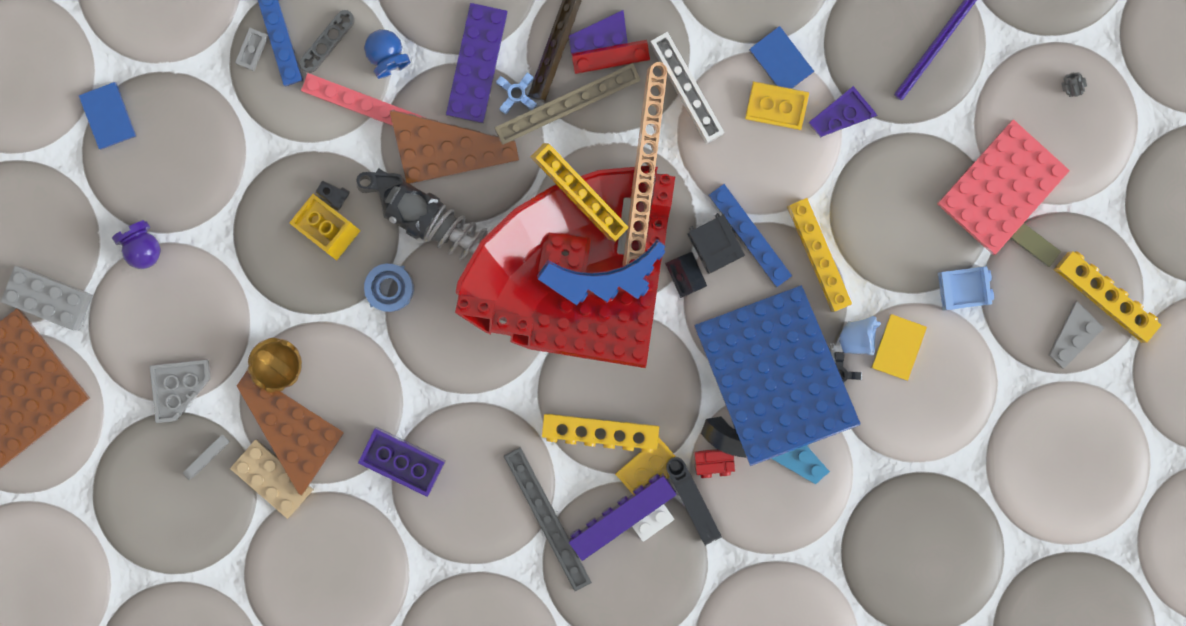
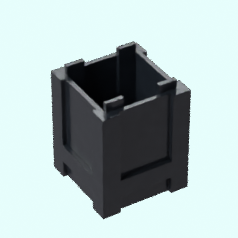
M717 213L714 215L715 219L696 229L691 226L689 228L690 232L687 233L707 274L745 256L724 214L720 216Z

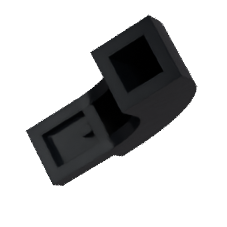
M722 416L705 420L701 435L707 442L724 453L747 458L736 430Z

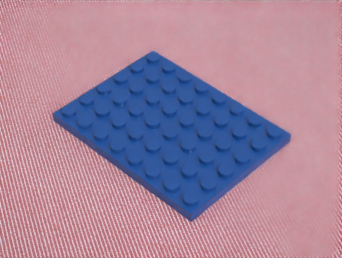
M802 285L694 325L750 466L860 426L861 423Z

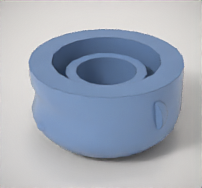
M386 263L378 265L369 272L365 279L364 292L370 307H375L385 312H394L410 303L414 292V284L410 274L404 269L405 266ZM385 279H393L398 284V291L392 297H386L381 292V284Z

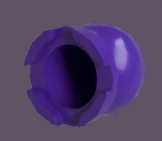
M142 220L128 226L130 228L129 231L124 234L119 231L112 237L116 245H122L123 259L133 268H150L159 259L161 248L158 240L152 234L147 233L151 228L147 221Z

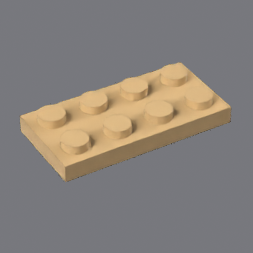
M257 439L254 440L230 468L287 519L291 517L314 490L309 485L302 496L298 494L278 457Z

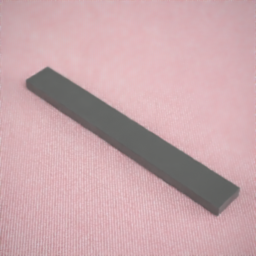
M519 447L504 455V458L574 591H577L591 584L592 582L583 564L569 544V538L522 448Z

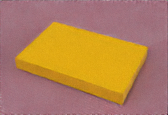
M753 81L745 119L801 130L809 92Z
M890 314L871 368L908 381L927 327Z
M658 438L657 450L653 449V453L640 451L615 475L634 494L633 490L640 485L644 487L650 483L648 480L655 474L661 475L663 473L667 479L670 478L666 469V463L671 457L676 456Z

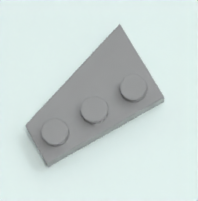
M1078 301L1074 302L1072 310L1064 322V327L1061 333L1058 334L1049 353V356L1062 369L1104 329Z

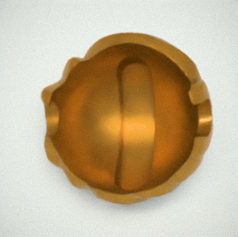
M275 337L268 338L259 342L250 352L248 372L251 375L252 382L258 387L270 393L283 391L298 380L302 369V359L298 349L289 341Z

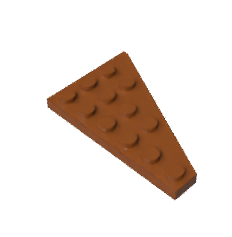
M390 110L406 182L409 184L519 160L515 140L502 145L499 137L496 135H489L480 131L438 122L433 119Z
M247 370L237 384V388L298 494L302 496L344 432L281 391L270 393L258 387L252 382L251 375Z

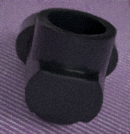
M322 181L316 193L328 201L333 209L339 211L349 196L350 191L343 187L341 189ZM325 188L330 189V193L328 195L324 194Z

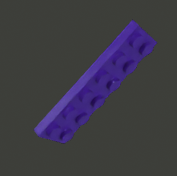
M470 3L446 116L484 124L508 11Z

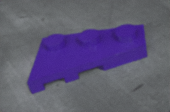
M624 10L569 35L571 53L628 43Z
M853 86L813 118L809 125L821 138L878 115Z

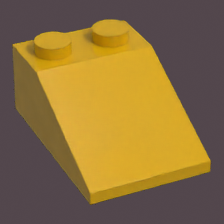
M314 194L310 196L289 222V224L336 261L360 232L355 225Z

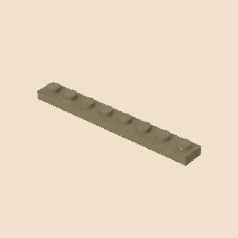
M632 63L498 125L494 129L501 144L504 145L641 81Z

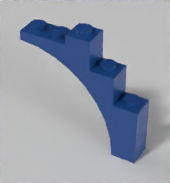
M656 240L645 253L633 262L607 272H577L547 260L538 273L537 278L576 305L586 299L588 295L587 290L608 302L610 298H615L619 291L618 287L639 299L649 289V282L644 278L645 275L649 276L653 271L654 262L662 258L666 246L659 240Z

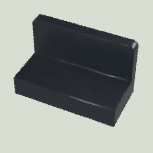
M693 252L665 263L680 298L707 287Z

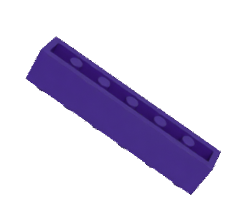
M663 473L661 475L655 474L648 480L650 483L644 487L643 485L638 486L633 490L634 494L630 497H622L617 501V506L614 508L608 507L601 513L602 516L597 520L596 518L591 519L586 523L587 527L583 530L577 529L570 535L569 544L582 561L677 495L676 490Z

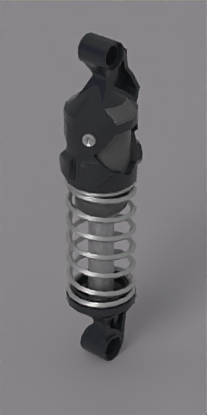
M378 168L376 172H362L357 176V188L361 193L377 192L379 194L384 218L405 229L406 234L416 240L420 238L427 242H430V240L439 242L438 248H441L449 240L453 243L448 251L449 255L453 253L458 245L463 247L464 249L459 258L460 261H463L469 251L474 254L481 242L478 238L482 234V239L487 236V228H483L474 237L476 222L470 223L463 230L465 224L464 215L458 218L454 217V210H446V205L440 202L439 197L430 192L426 194L404 181L400 174L387 173ZM363 179L371 182L368 186L360 184Z

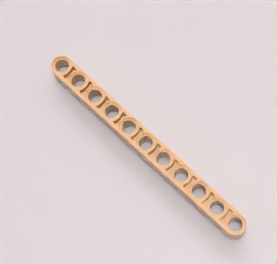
M661 62L652 64L648 68L646 75L623 266L629 264L630 260H636L645 253L667 79V67ZM654 67H658L661 70L660 77L653 74ZM652 86L658 88V96L651 94L650 89ZM649 106L656 108L655 116L649 114ZM647 125H651L654 128L652 135L646 133L645 128ZM645 144L651 146L652 151L650 154H646L643 151ZM643 163L649 166V172L647 174L641 171V165ZM641 182L647 186L645 193H641L638 189V185ZM637 202L644 204L643 212L636 210ZM635 221H639L642 224V229L639 232L633 228ZM634 240H637L640 244L637 251L631 248V243Z

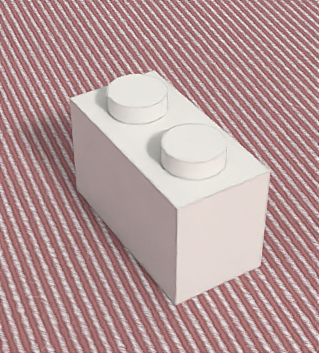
M663 504L632 527L644 542L675 519Z

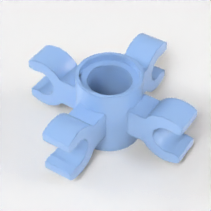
M527 72L519 84L513 85L502 76L498 78L496 84L506 90L509 96L499 108L501 112L506 115L514 103H523L530 110L537 107V103L525 94V89L534 79L532 75ZM515 89L521 90V97L513 98L511 96L512 91Z

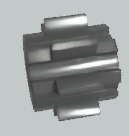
M1080 72L1065 75L1064 82L1061 83L1063 92L1066 91L1069 97H1078L1084 94V87H1087L1086 78H1083Z

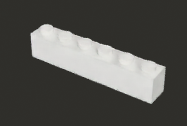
M666 32L650 42V46L659 62L666 65L667 76L705 144L722 136L725 132L669 33Z

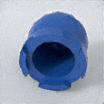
M385 29L372 32L364 45L366 58L370 63L377 66L373 72L378 79L391 76L390 71L397 68L401 71L411 63L408 54H401L403 47L398 36L394 32Z

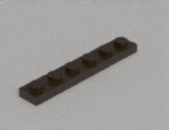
M562 0L531 85L529 97L546 101L582 0Z

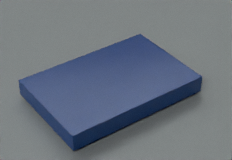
M780 26L749 49L776 86L792 89L814 72Z
M116 82L79 95L100 150L136 137Z

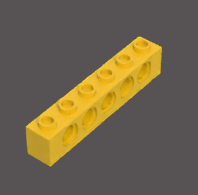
M543 143L530 156L609 240L616 241L629 228L549 143Z
M808 198L787 206L831 312L852 305Z
M1077 251L1067 252L1053 270L1138 341L1147 343L1161 327L1158 318L1154 314L1143 310L1144 306L1138 301H1132L1124 289H1118L1114 286V281L1111 278L1102 276L1099 273L1100 270L1095 265L1084 261L1085 257ZM1078 266H1080L1083 271L1081 276H1078L1076 274V268ZM1093 278L1097 281L1096 288H1092L1090 285ZM1107 291H1110L1112 294V298L1109 301L1105 298ZM1122 303L1126 305V311L1124 313H1122L1120 310V305ZM1137 315H1139L1141 318V323L1139 325L1135 323V317Z
M544 414L542 437L546 438L548 442H557L558 439L565 440L566 444H577V441L584 442L585 446L595 447L596 443L603 444L604 448L615 449V445L623 446V450L634 451L635 447L642 448L641 452L653 453V449L657 450L660 426ZM560 424H564L568 428L565 435L558 432ZM579 426L586 428V436L581 437L577 434L576 430ZM598 428L606 431L605 438L599 439L596 436L595 432ZM617 430H622L625 433L624 440L618 441L614 435ZM637 432L644 435V441L641 443H637L634 440V434Z

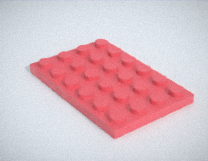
M1013 119L942 197L937 205L992 255H996L1070 170Z

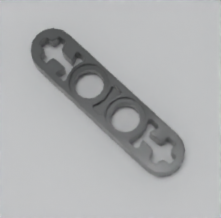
M340 11L300 60V66L305 72H315L353 26L355 18L350 11ZM349 15L350 22H344L342 24L344 30L341 31L335 24L338 23L340 25L343 21L341 17ZM331 29L338 30L339 35L336 39L329 38L328 33ZM319 44H325L327 50L325 53L319 54L316 51V47ZM312 52L320 58L319 60L315 58L312 61L314 65L312 68H305L307 65L305 61H311L313 58V56L310 55Z

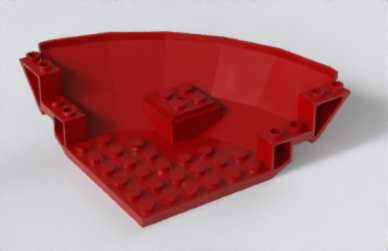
M641 166V171L647 174L649 166ZM635 167L602 169L580 176L621 219L624 198H631ZM655 167L645 252L656 240L665 245L668 219L672 205L675 176L657 174L658 167ZM641 182L638 185V189L641 193H645L647 186ZM553 185L516 207L481 240L457 282L456 294L458 295L455 313L485 333L511 336V343L530 350L646 368L662 258L654 262V269L650 275H645L644 278L649 282V289L639 299L618 287L617 295L614 299L610 298L608 302L587 290L588 295L586 299L576 305L538 280L537 275L547 260L563 268L586 273L607 272L623 267L624 255L617 253L618 239L616 241L609 240L557 185ZM637 202L636 210L643 212L644 204ZM639 221L634 222V230L639 232L642 229V224ZM634 240L631 243V248L637 251L640 244L637 240ZM567 251L569 255L564 256L562 252ZM500 320H503V321H505L506 323H505V324H501L499 321H500Z

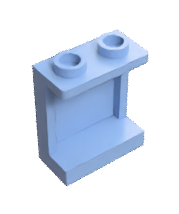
M987 266L938 273L942 310L992 304L994 292L993 289H990L989 283L992 280V276Z

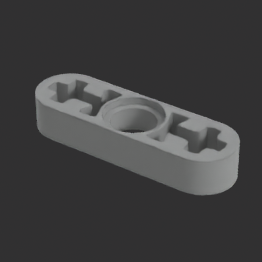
M224 435L220 436L182 474L188 480H191L230 441Z

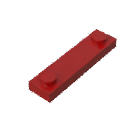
M647 40L571 53L575 74L650 60Z

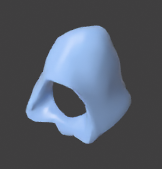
M875 316L856 322L849 321L840 334L839 342L843 352L874 355L876 329L881 325V322L877 321Z

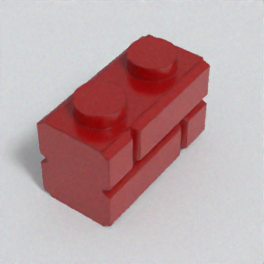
M718 449L694 451L696 475H700V478H711L712 474L719 473L721 477L731 476V472H735L733 455Z

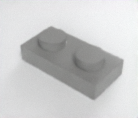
M249 28L235 63L254 71L269 36Z

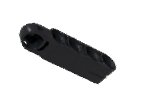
M671 457L666 463L667 472L704 545L706 546L712 543V541L722 538L685 462L679 457Z

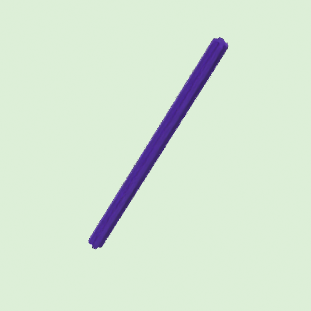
M964 0L895 92L894 96L899 100L905 98L977 0Z

